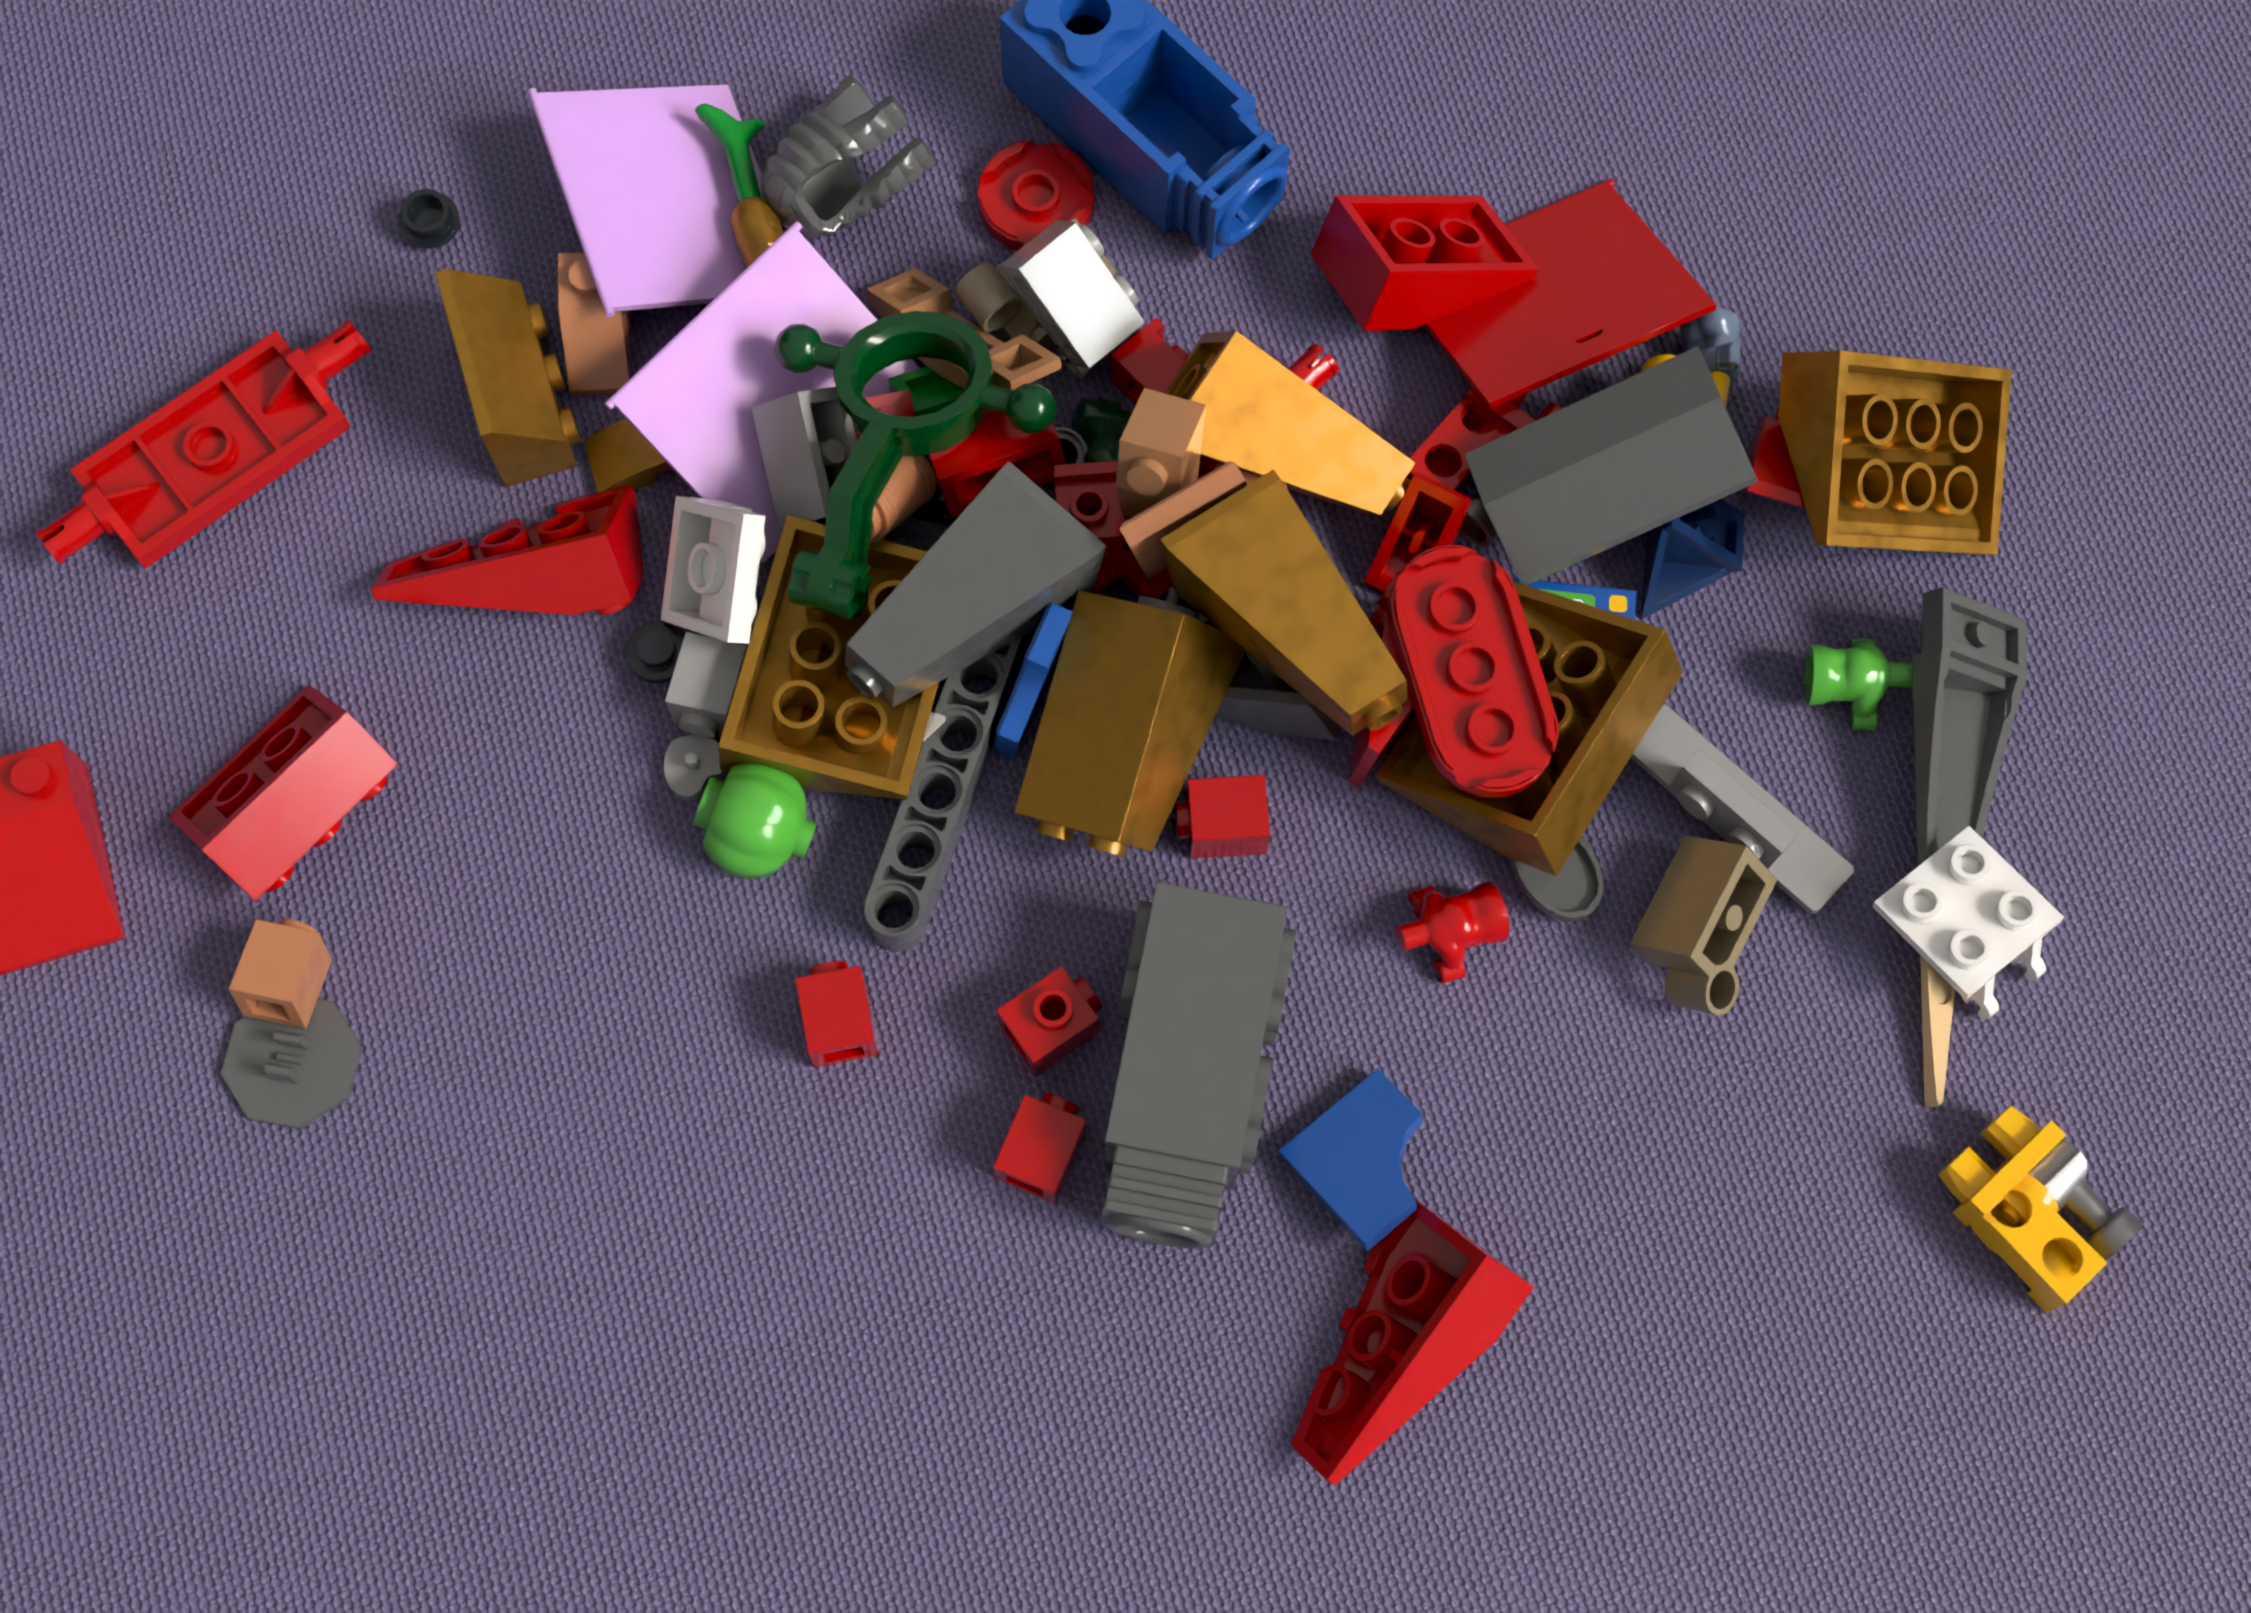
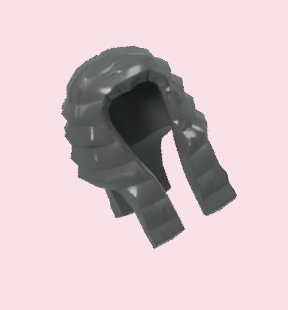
M849 75L828 95L825 103L815 106L811 111L801 113L799 122L788 127L786 138L775 142L774 154L766 157L764 160L765 170L761 176V191L763 198L780 217L781 225L784 228L789 229L798 221L803 227L799 232L805 238L814 239L819 235L832 236L838 228L847 229L854 224L855 218L866 217L871 209L883 208L891 195L899 193L907 184L913 183L923 172L931 169L935 165V158L929 147L917 137L894 155L864 184L860 179L855 164L856 157L873 150L908 124V118L893 95L884 98L875 105L863 85Z

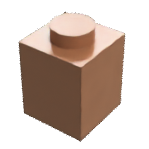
M283 919L279 924L255 920L229 986V991L244 1017L307 1029L332 962L320 933L310 925L293 919Z

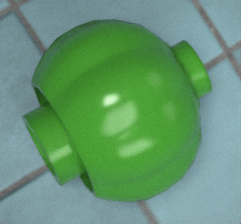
M740 763L732 766L726 781L710 777L693 821V825L707 830L702 846L711 861L723 872L745 879L763 878L774 874L790 860L791 855L804 859L817 823L805 819L808 813L805 792L797 779L780 770L752 763Z

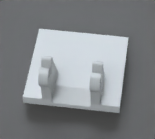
M1970 826L1966 827L1874 901L1872 906L1962 996L1966 1004L1973 1000L1978 1003L1980 1009L1977 1014L1984 1020H1988L1999 1011L1998 1002L1993 996L1995 975L2007 964L2011 963L2015 966L2020 961L2024 963L2027 968L2024 977L2030 981L2037 980L2046 972L2045 963L2040 957L2042 937L2061 923L2064 918L2057 909Z

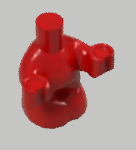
M1490 881L1476 885L1467 892L1448 897L1437 892L1431 885L1411 891L1408 894L1409 902L1413 903L1415 907L1413 914L1416 916L1420 915L1419 920L1399 925L1395 928L1396 938L1402 951L1429 944L1441 956V958L1434 961L1433 967L1435 971L1440 973L1439 982L1444 984L1465 977L1464 959L1466 949L1480 944L1491 945L1501 943L1508 939L1509 918L1499 890Z

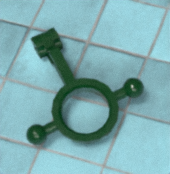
M911 311L883 317L859 330L844 347L824 342L816 329L804 323L791 324L784 328L776 338L774 349L776 358L782 367L793 373L809 372L816 366L834 370L833 375L840 406L852 418L854 428L861 435L829 491L825 538L821 551L810 549L806 552L801 550L792 565V578L788 587L790 602L847 619H851L852 616L859 617L867 604L868 589L872 581V575L867 574L870 569L868 555L873 508L902 456H922L949 449L967 439L989 411L1007 415L1014 428L1026 434L1040 433L1046 430L1055 420L1057 404L1050 390L1038 383L1023 384L1015 390L991 385L994 373L987 343L969 324L944 313ZM919 357L944 359L962 367L969 375L966 388L954 402L934 413L914 417L889 415L872 407L862 396L864 386L875 373L895 362Z

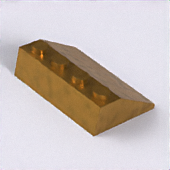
M1842 350L1783 353L1778 417L1816 544L1824 546L1998 555L2012 370Z
M787 515L718 745L720 770L729 773L732 766L740 763L759 764L788 773L799 781L802 789L907 800L939 682L892 708L880 696H877L875 699L868 698L849 680L846 674L849 669L845 666L846 644L928 551L882 539L876 543H870L868 555L870 569L867 574L872 575V581L868 589L867 604L859 617L843 618L790 602L788 587L792 578V565L801 550L806 552L810 549L821 551L824 545L826 525Z
M1513 581L1558 720V741L1550 762L1543 773L1529 787L1510 796L1487 798L1466 793L1448 782L1434 766L1428 754L1417 715H1415L1376 777L1380 783L1501 855L1557 876L1680 679L1683 671L1665 629Z

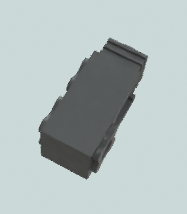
M1156 882L1153 902L1140 900L1120 998L1122 1003L1119 1017L1127 1018L1129 1022L1105 1138L1107 1149L1104 1165L1112 1166V1172L1108 1178L1107 1197L1104 1199L1102 1208L1103 1227H1107L1111 1231L1123 1236L1159 1245L1190 1249L1213 1248L1219 1225L1218 1219L1222 1209L1224 1190L1234 1189L1238 1172L1251 1173L1252 1164L1256 1156L1273 1058L1262 1056L1261 1050L1262 1045L1274 1047L1297 931L1284 928L1288 907Z

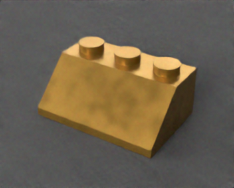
M451 269L435 272L479 433L505 486L509 487L577 467L571 445L581 442V437L571 407L560 409L556 391L566 389L555 353L545 356L540 339L550 337L551 334L540 301L529 304L520 281Z

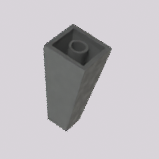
M1008 461L846 644L845 666L849 669L846 672L849 680L868 698L875 699L877 696H880L892 708L1036 629L1047 606H1051L1052 603L1070 610L1074 607L1078 590L1093 593L1107 545Z

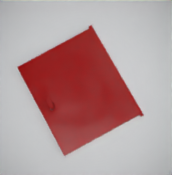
M1612 178L1504 224L1539 269L1534 279L1424 325L1489 409L1716 310V303L1616 192L1613 188L1615 183Z

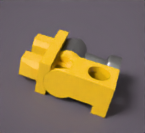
M2010 1106L1980 1133L2006 1158L1998 1168L1993 1171L1968 1146L1938 1175L1951 1193L1961 1202L1952 1213L1966 1227L1970 1225L1978 1238L2014 1270L2031 1288L2027 1294L2045 1313H2048L2067 1304L2107 1264L2105 1260L2113 1256L2142 1228L2143 1223L2127 1208L2122 1207L2111 1212L2085 1181L2087 1160L2082 1152H2078L2069 1142L2063 1139L2066 1134L2053 1121L2039 1128L2031 1119L2013 1106ZM2063 1207L2092 1230L2087 1237V1242L2058 1214Z

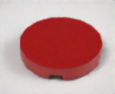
M1033 140L1018 141L998 151L983 167L979 179L977 196L980 219L989 234L1008 249L1018 251L1055 220L1069 222L1076 218L1080 224L1089 226L1095 208L1093 177L1082 158L1064 145L1050 141L1049 146L1044 144L1034 145Z

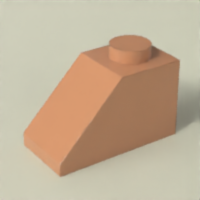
M584 252L558 253V311L569 392L572 397L615 394L632 377L631 310L617 311L613 317H606Z

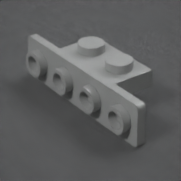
M1663 704L1630 758L1674 795L1687 812L1705 822L1726 842L1746 845L1777 879L1776 885L1809 914H1816L1853 874L1854 867L1669 706Z

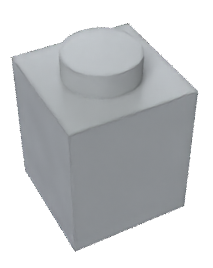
M685 632L665 699L673 721L679 723L678 727L681 730L692 735L707 738L715 737L716 732H723L748 648L747 645L727 643L712 637Z

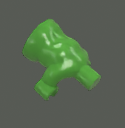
M1850 638L1849 648L1833 649L1816 644H1810L1807 648L1804 670L1806 705H1822L1831 701L1852 702L1851 730L1875 731L1878 723L1876 707L1889 687L1913 688L1912 662H1889L1884 653L1876 646L1874 639Z

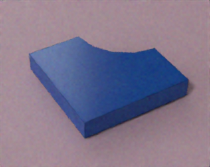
M1054 603L1051 606H1047L1024 657L1014 689L996 729L993 742L994 752L1015 760L1056 668L1073 611Z
M1376 1069L1278 1150L1281 1160L1367 1252L1417 1210L1416 1201L1403 1181L1401 1162L1407 1141L1423 1123L1422 1113L1379 1069Z

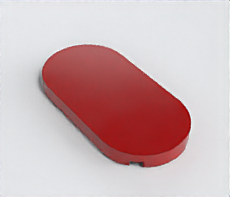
M1462 545L1433 547L1416 555L1408 563L1402 573L1396 578L1387 604L1390 631L1404 676L1407 680V686L1425 745L1436 769L1448 782L1458 789L1475 796L1487 798L1510 796L1534 783L1549 764L1559 736L1556 712L1517 590L1506 570L1493 559L1489 562L1486 558L1477 555L1476 550Z

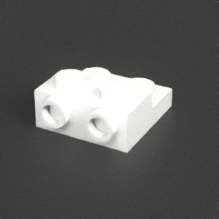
M676 496L661 611L662 621L727 643L749 644L751 625L757 613L755 594L759 563L765 551L764 515L753 513L752 508L718 499Z

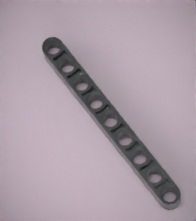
M1055 427L1065 459L1073 464L1087 463V448L1082 437L1069 428ZM1053 482L1039 486L1054 500ZM1034 630L947 677L934 713L944 715L946 720L923 741L908 798L901 801L865 899L864 912L872 938L880 947L888 951L903 952L910 950L920 943L926 933L993 747L996 729L1012 694ZM977 676H987L996 682L991 690L982 694H974L964 688L967 681ZM957 732H966L976 739L971 747L963 751H951L943 745L947 737ZM935 789H946L955 795L950 805L939 810L924 806L922 800L926 794ZM916 846L926 847L934 853L932 860L921 868H908L901 863L903 854ZM896 904L905 905L913 911L909 922L902 927L888 928L879 922L882 912L889 906Z

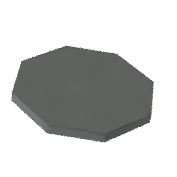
M317 999L307 1029L249 1017H243L235 1022L220 1074L249 1120L302 1130L350 1099L363 1047L337 1005L333 1001Z

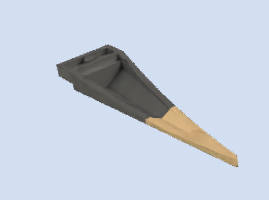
M1944 587L1923 593L1922 653L1912 655L1918 866L1968 826L1983 838L2008 737L2026 682V620ZM1920 955L1924 1101L1927 1108L1940 1106L1944 1100L1955 989Z

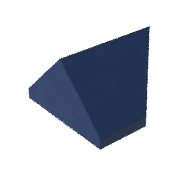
M1719 499L1647 531L1641 620L1730 573L1742 571L1744 513L1724 500Z

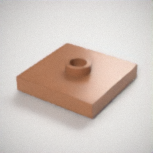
M1230 461L1121 524L1119 529L1147 580L1168 569L1161 538L1247 486L1246 480L1235 461L1232 463Z

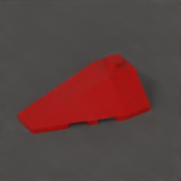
M632 484L555 504L558 515L528 527L521 524L519 517L499 524L500 529L487 534L479 541V544L471 546L467 539L458 538L389 562L371 587L374 599L576 615L593 610L598 615H607L620 611L632 602L644 577L636 495Z
M1416 1199L1417 1210L1371 1248L1362 1269L1370 1277L1357 1309L1346 1308L1339 1325L1340 1329L1347 1332L1334 1365L1321 1370L1291 1443V1446L1323 1478L1334 1485L1339 1483L1493 1345L1534 1288L1498 1258Z

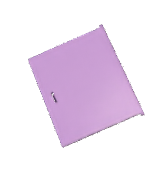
M728 84L537 93L536 88L528 89L527 92L606 317H613L617 311L709 304L746 269L731 224L732 212L738 204V199L726 153L712 132L695 113L697 106L707 103L722 109L737 121H741ZM749 144V152L754 166L761 197L763 198L761 191L762 174L756 161L755 155L753 153L752 147Z
M798 221L787 229L604 403L609 410L615 407L699 498L718 499L752 508L753 513L765 516L763 531L765 534V551L760 559V563H764L777 550L783 529L779 530L751 407L799 391L836 387L833 375L834 370L816 366L809 372L793 373L783 368L775 355L776 338L787 326L804 323L816 329L824 342L844 347L859 330L878 321L799 232L803 227ZM912 359L895 362L875 373L864 386L862 396L866 398L890 393L889 378L920 369V367Z

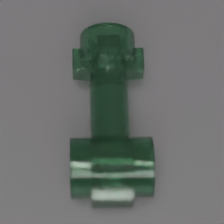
M1098 397L1096 401L1082 398L1079 401L1073 415L1072 430L1081 435L1085 442L1093 445V448H1088L1083 458L1084 463L1116 460L1118 463L1119 440L1131 416L1129 411L1122 409L1120 403Z

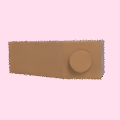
M1147 388L1143 389L1119 440L1116 490L1125 522L1198 480L1206 413L1205 404Z

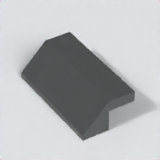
M1699 346L1464 454L1486 512L1520 582L1524 585H1529L1758 482Z

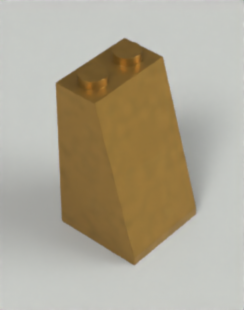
M1078 590L1072 610V618L1066 631L1014 812L1038 819L1035 832L1072 842L1075 831L1090 834L1087 847L1121 857H1125L1128 845L1152 852L1244 655L1245 649L1223 631L1184 613Z

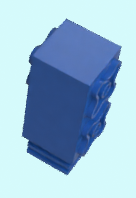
M1020 0L999 17L1003 84L1165 235L1175 226L1182 233L1188 231L1191 234V241L1197 247L1202 244L1206 248L1205 254L1211 260H1214L1230 245L1243 240L1268 217L1276 205L1283 200L1288 181L1287 168L1290 148L1284 143L1278 145L1274 141L1275 135L1269 129L1263 131L1259 127L1260 121L1255 117L1256 98L1148 0Z

